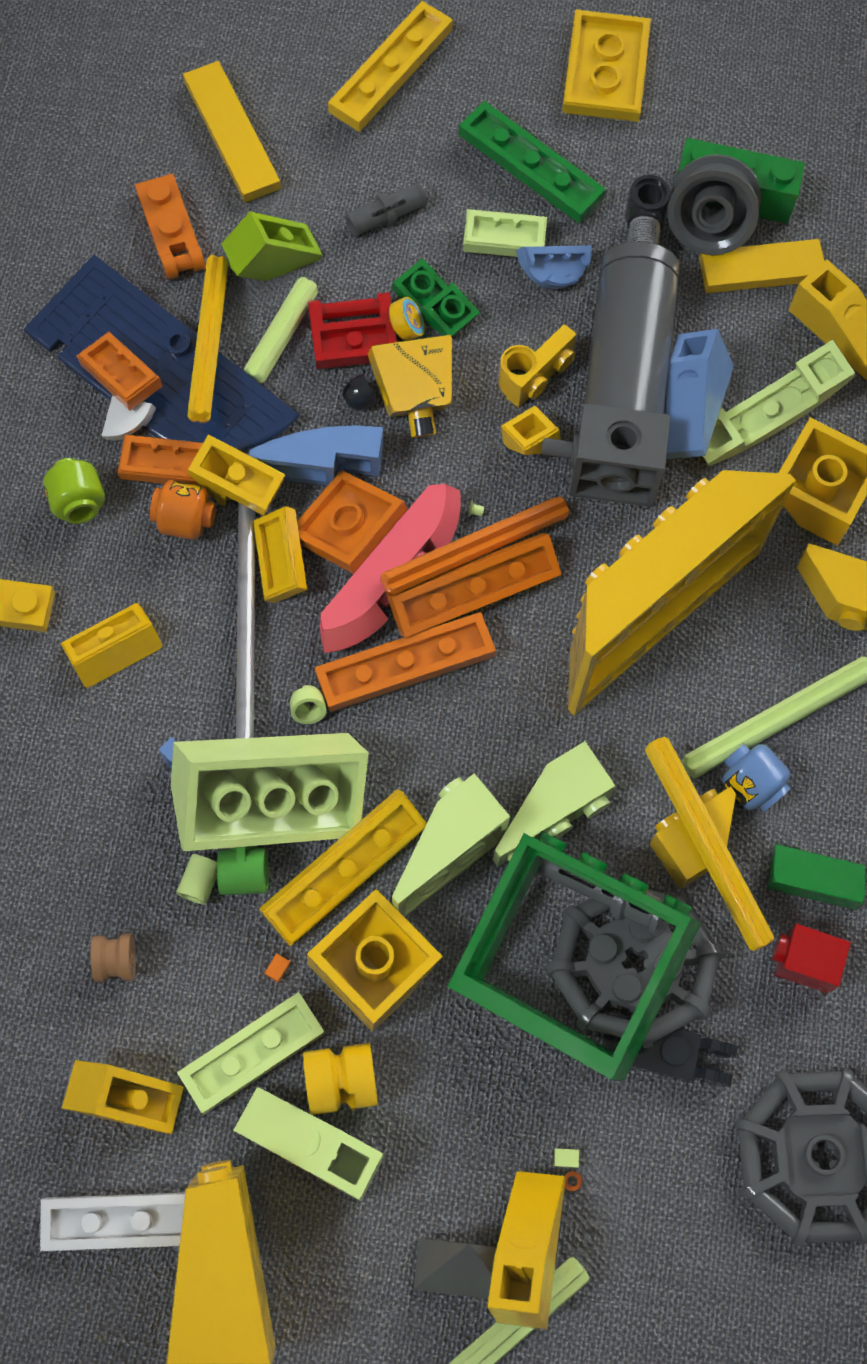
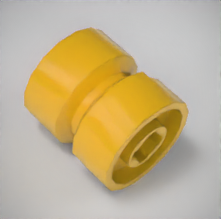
M370 1043L344 1046L341 1053L337 1055L330 1048L303 1052L306 1090L311 1115L338 1112L342 1103H347L351 1109L378 1106Z

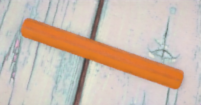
M560 496L551 498L385 571L380 575L383 588L388 595L398 594L566 519L569 516L566 500Z

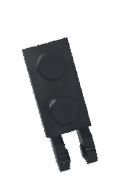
M609 1011L608 1015H612L622 1019H631V1016ZM679 1028L653 1042V1048H643L641 1046L631 1068L689 1083L696 1080L717 1086L731 1087L732 1075L718 1069L696 1067L699 1051L714 1054L721 1058H736L738 1046L716 1039L702 1038L700 1033ZM603 1034L601 1045L615 1052L621 1038Z

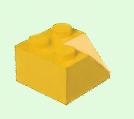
M810 417L779 473L790 474L796 480L784 503V507L800 527L838 546L867 496V446Z

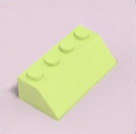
M349 733L173 742L171 791L181 848L183 851L340 839L362 819L369 752Z

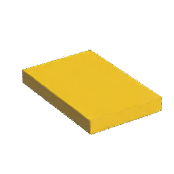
M575 9L562 113L639 122L651 18Z

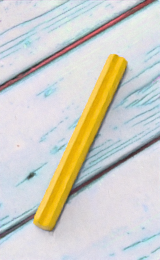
M214 254L210 255L206 261L187 413L190 421H199L201 423L208 422L211 417L229 263L226 257H217Z
M661 737L650 742L645 748V752L749 949L755 951L769 945L774 940V935L670 740L667 737Z

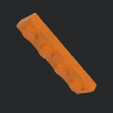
M541 533L460 565L398 594H387L399 633L406 638L562 574L550 535Z
M479 612L314 668L330 713L496 656V649L482 613Z

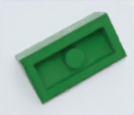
M775 844L766 889L857 910L864 904L865 865Z

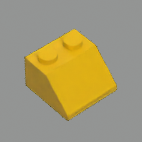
M375 889L307 953V962L309 967L373 1032L411 995L443 956Z

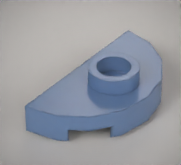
M592 245L522 247L517 249L516 252L520 266L529 279L543 288L557 290L579 281L578 279L583 275L585 268L591 263Z

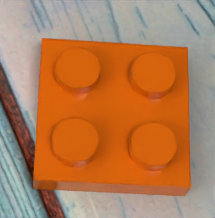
M341 470L298 519L300 544L354 574L408 509L403 500Z

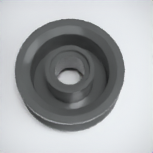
M707 155L690 162L677 175L668 205V221L675 237L688 249L706 255L725 254L742 246L751 237L758 223L761 189L757 177L742 161L726 155ZM710 201H717L724 207L720 210H711L705 204Z

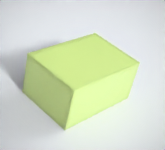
M555 1148L554 1167L579 1168V1150Z

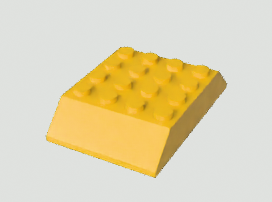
M722 470L711 481H708L706 478L701 479L686 495L687 501L677 510L673 506L667 508L653 523L654 529L644 538L639 534L634 536L619 552L621 557L610 567L604 563L589 575L585 581L587 585L586 592L580 600L582 607L576 615L578 619L577 626L572 631L574 637L569 656L568 710L573 716L759 555L796 481L790 474Z

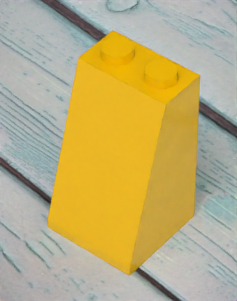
M231 1160L201 1166L202 1171L197 1172V1175L194 1176L185 1192L167 1364H273L276 1345L244 1165L232 1168Z

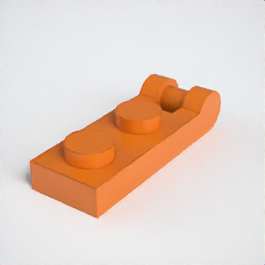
M173 173L135 184L136 192L166 279L179 277V272L193 269L194 272L206 269L202 251L198 245ZM187 251L185 254L173 257L174 254Z

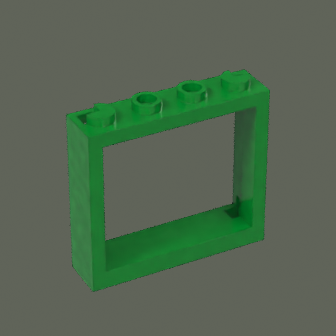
M544 832L539 840L523 833L447 987L607 1078L625 1081L702 923L689 917L692 910L691 906L667 894L663 902L646 895L650 886L626 873H623L619 881L605 874L608 864L582 852L579 860L564 853L568 844ZM543 858L676 926L615 1052L483 980Z

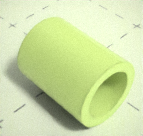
M192 854L176 894L194 903L206 905L217 879V862L201 855Z

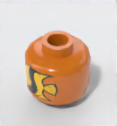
M169 480L162 489H155L150 506V521L156 522L157 529L161 534L196 540L201 536L205 527H213L216 503L209 502V493L204 486Z

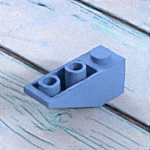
M718 329L678 335L668 368L666 414L670 415L666 460L706 456L734 367Z

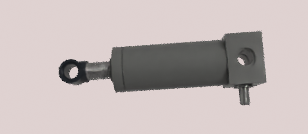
M655 175L641 176L632 183L625 211L627 226L630 229L628 242L616 245L606 251L602 259L585 401L578 433H574L573 441L551 438L543 439L541 451L543 455L570 458V467H573L569 492L571 497L653 507L665 471L670 415L664 414L680 269L679 260L668 249L658 245L659 233L664 227L671 192L667 182Z

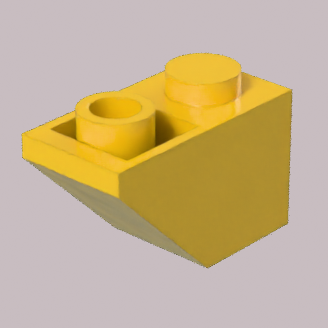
M731 786L719 794L715 789H711L700 796L726 847L736 793ZM677 812L669 815L655 826L657 833L649 845L680 890L708 872Z

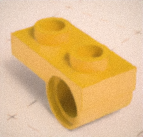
M563 324L536 352L524 345H514L506 349L501 356L498 381L500 390L507 396L506 398L518 408L529 398L532 400L536 399L546 388L548 379L556 371L559 373L565 371L574 360L576 355L574 346L577 334ZM519 369L526 372V374L516 375L510 371Z

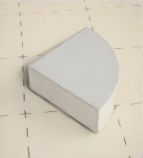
M112 396L101 436L106 440H123L124 435H131L143 425L146 426L152 419L156 408L151 403L141 402L129 411L119 400Z

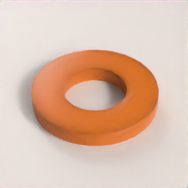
M570 1171L565 1174V1188L567 1190L576 1191L582 1186V1177L578 1172ZM574 1176L577 1178L575 1186L569 1185V1177Z

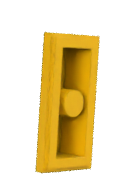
M135 603L63 641L61 646L83 685L88 688L160 650L162 642L140 604Z

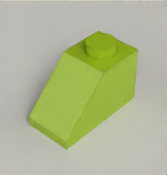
M251 211L221 243L229 259V265L237 276L261 281L271 280L316 262L323 256L307 224Z

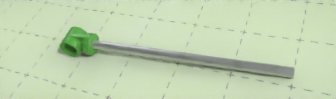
M240 503L238 506L236 739L254 738L255 532L253 520H255V511ZM244 846L219 849L217 881L220 895L267 894L269 889L267 848Z

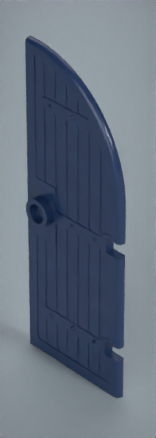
M94 254L24 328L25 333L49 352H52L60 342L65 345L66 348L58 355V359L110 401L113 395L80 365L76 355L107 332L114 335L158 375L163 387L143 401L151 403L156 409L150 422L142 427L157 438L204 443L209 434L235 449L243 451L271 440L300 417L293 409L218 352L210 420L206 423L190 421L187 413L197 334Z

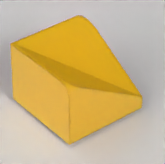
M536 406L531 407L501 426L503 444L508 449L523 455L540 454L543 439L545 438L561 440L560 430Z

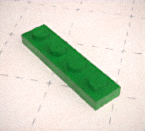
M483 101L459 124L458 135L577 223L580 224L604 200L606 189L486 101Z

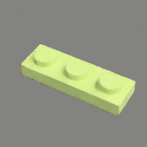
M298 992L178 1071L177 1074L201 1113L205 1115L323 1036L325 1032Z

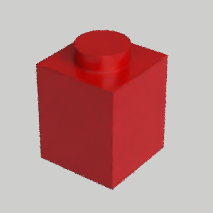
M795 924L786 932V935L780 933L777 937L772 952V960L778 962L774 976L828 994L840 985L851 942Z

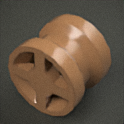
M132 933L121 934L118 939H107L104 935H94L92 937L91 971L95 983L106 982L109 977H120L123 981L134 980L136 973V951Z

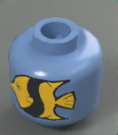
M743 744L724 761L729 769L723 775L722 782L726 788L732 787L736 793L735 798L747 810H754L759 807L765 812L791 789L787 785L790 778L789 769L765 744L756 745L751 750Z

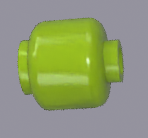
M74 458L61 459L47 471L43 478V489L51 512L56 518L68 523L82 524L92 520L105 502V493L97 470L89 462Z

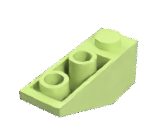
M585 741L546 765L495 848L493 861L497 867L510 861L523 833L538 840L543 832L559 839L573 828L570 822L583 814L588 819L592 818L611 804L608 799L614 791L615 784Z
M259 1087L256 1088L233 1130L359 1201H362L384 1158L383 1153Z

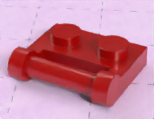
M389 292L377 293V298L323 304H321L320 300L308 301L316 369L369 364L368 352L372 346L397 342L396 333L389 317L391 305ZM379 314L377 318L323 323V320Z

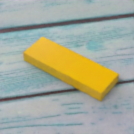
M819 239L745 246L725 254L706 255L700 253L699 256L706 293L799 284L825 262Z

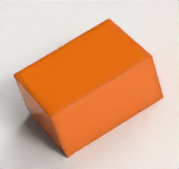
M276 953L264 974L279 983L291 962Z

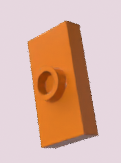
M107 332L76 355L80 365L129 411L163 387L159 376L110 332Z
M124 435L117 472L118 476L123 480L165 484L169 480H176L200 485L188 474V468L203 443Z

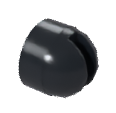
M364 374L352 378L346 383L343 389V397L351 409L361 411L378 404Z

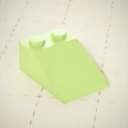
M475 773L465 781L460 777L454 779L439 793L441 799L437 802L392 895V905L404 917L498 845L508 828L509 814Z

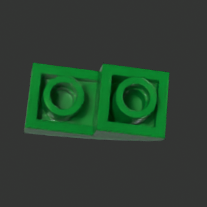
M423 258L393 281L391 289L400 299L404 297L411 298L418 306L424 322L442 336L451 335L453 337L480 313L453 282L447 286Z

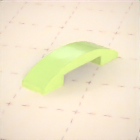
M831 340L797 361L795 370L727 412L721 408L706 456H702L707 465L711 466L768 439L812 411L853 379L855 371L834 341Z

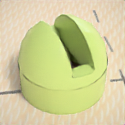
M305 685L292 693L290 711L292 718L296 722L314 724L322 720L326 715L325 698L321 690L315 686ZM309 702H313L315 705L310 707Z

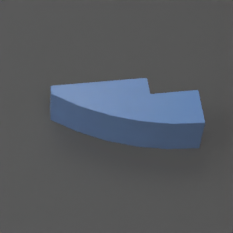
M353 425L301 431L249 450V456L285 474L284 480L328 486L337 475V472L341 470L347 473L379 476L384 448L383 427Z

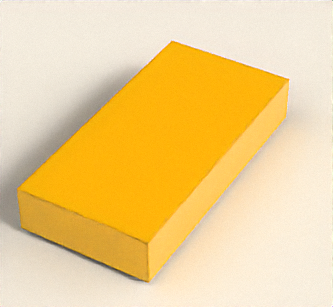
M285 506L253 520L264 601L277 603L306 591L307 584L295 509Z

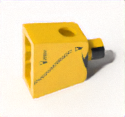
M451 335L372 346L368 352V357L388 416L408 415L411 438L435 435L436 428L433 411L448 408L452 400Z

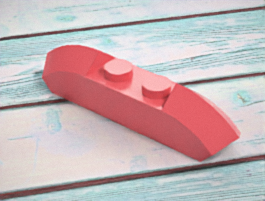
M447 484L428 485L320 614L319 627L324 653L342 650L358 644L374 634L387 622L388 618L380 607L383 605L389 608L390 603L380 581V575L385 571L451 542L460 516V490Z

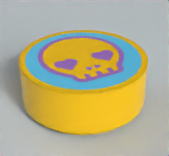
M404 297L390 305V321L400 338L410 341L424 334L425 324L423 316L411 298Z

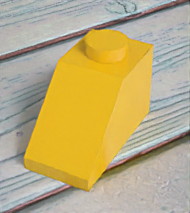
M808 543L798 561L797 569L826 617L837 621L845 629L867 631V561Z
M75 1060L62 1109L172 1135L184 1086L108 1064Z

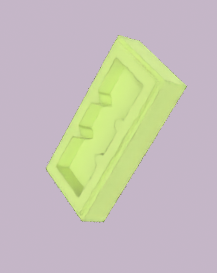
M467 209L463 252L518 257L516 250L519 248L545 245L547 217Z

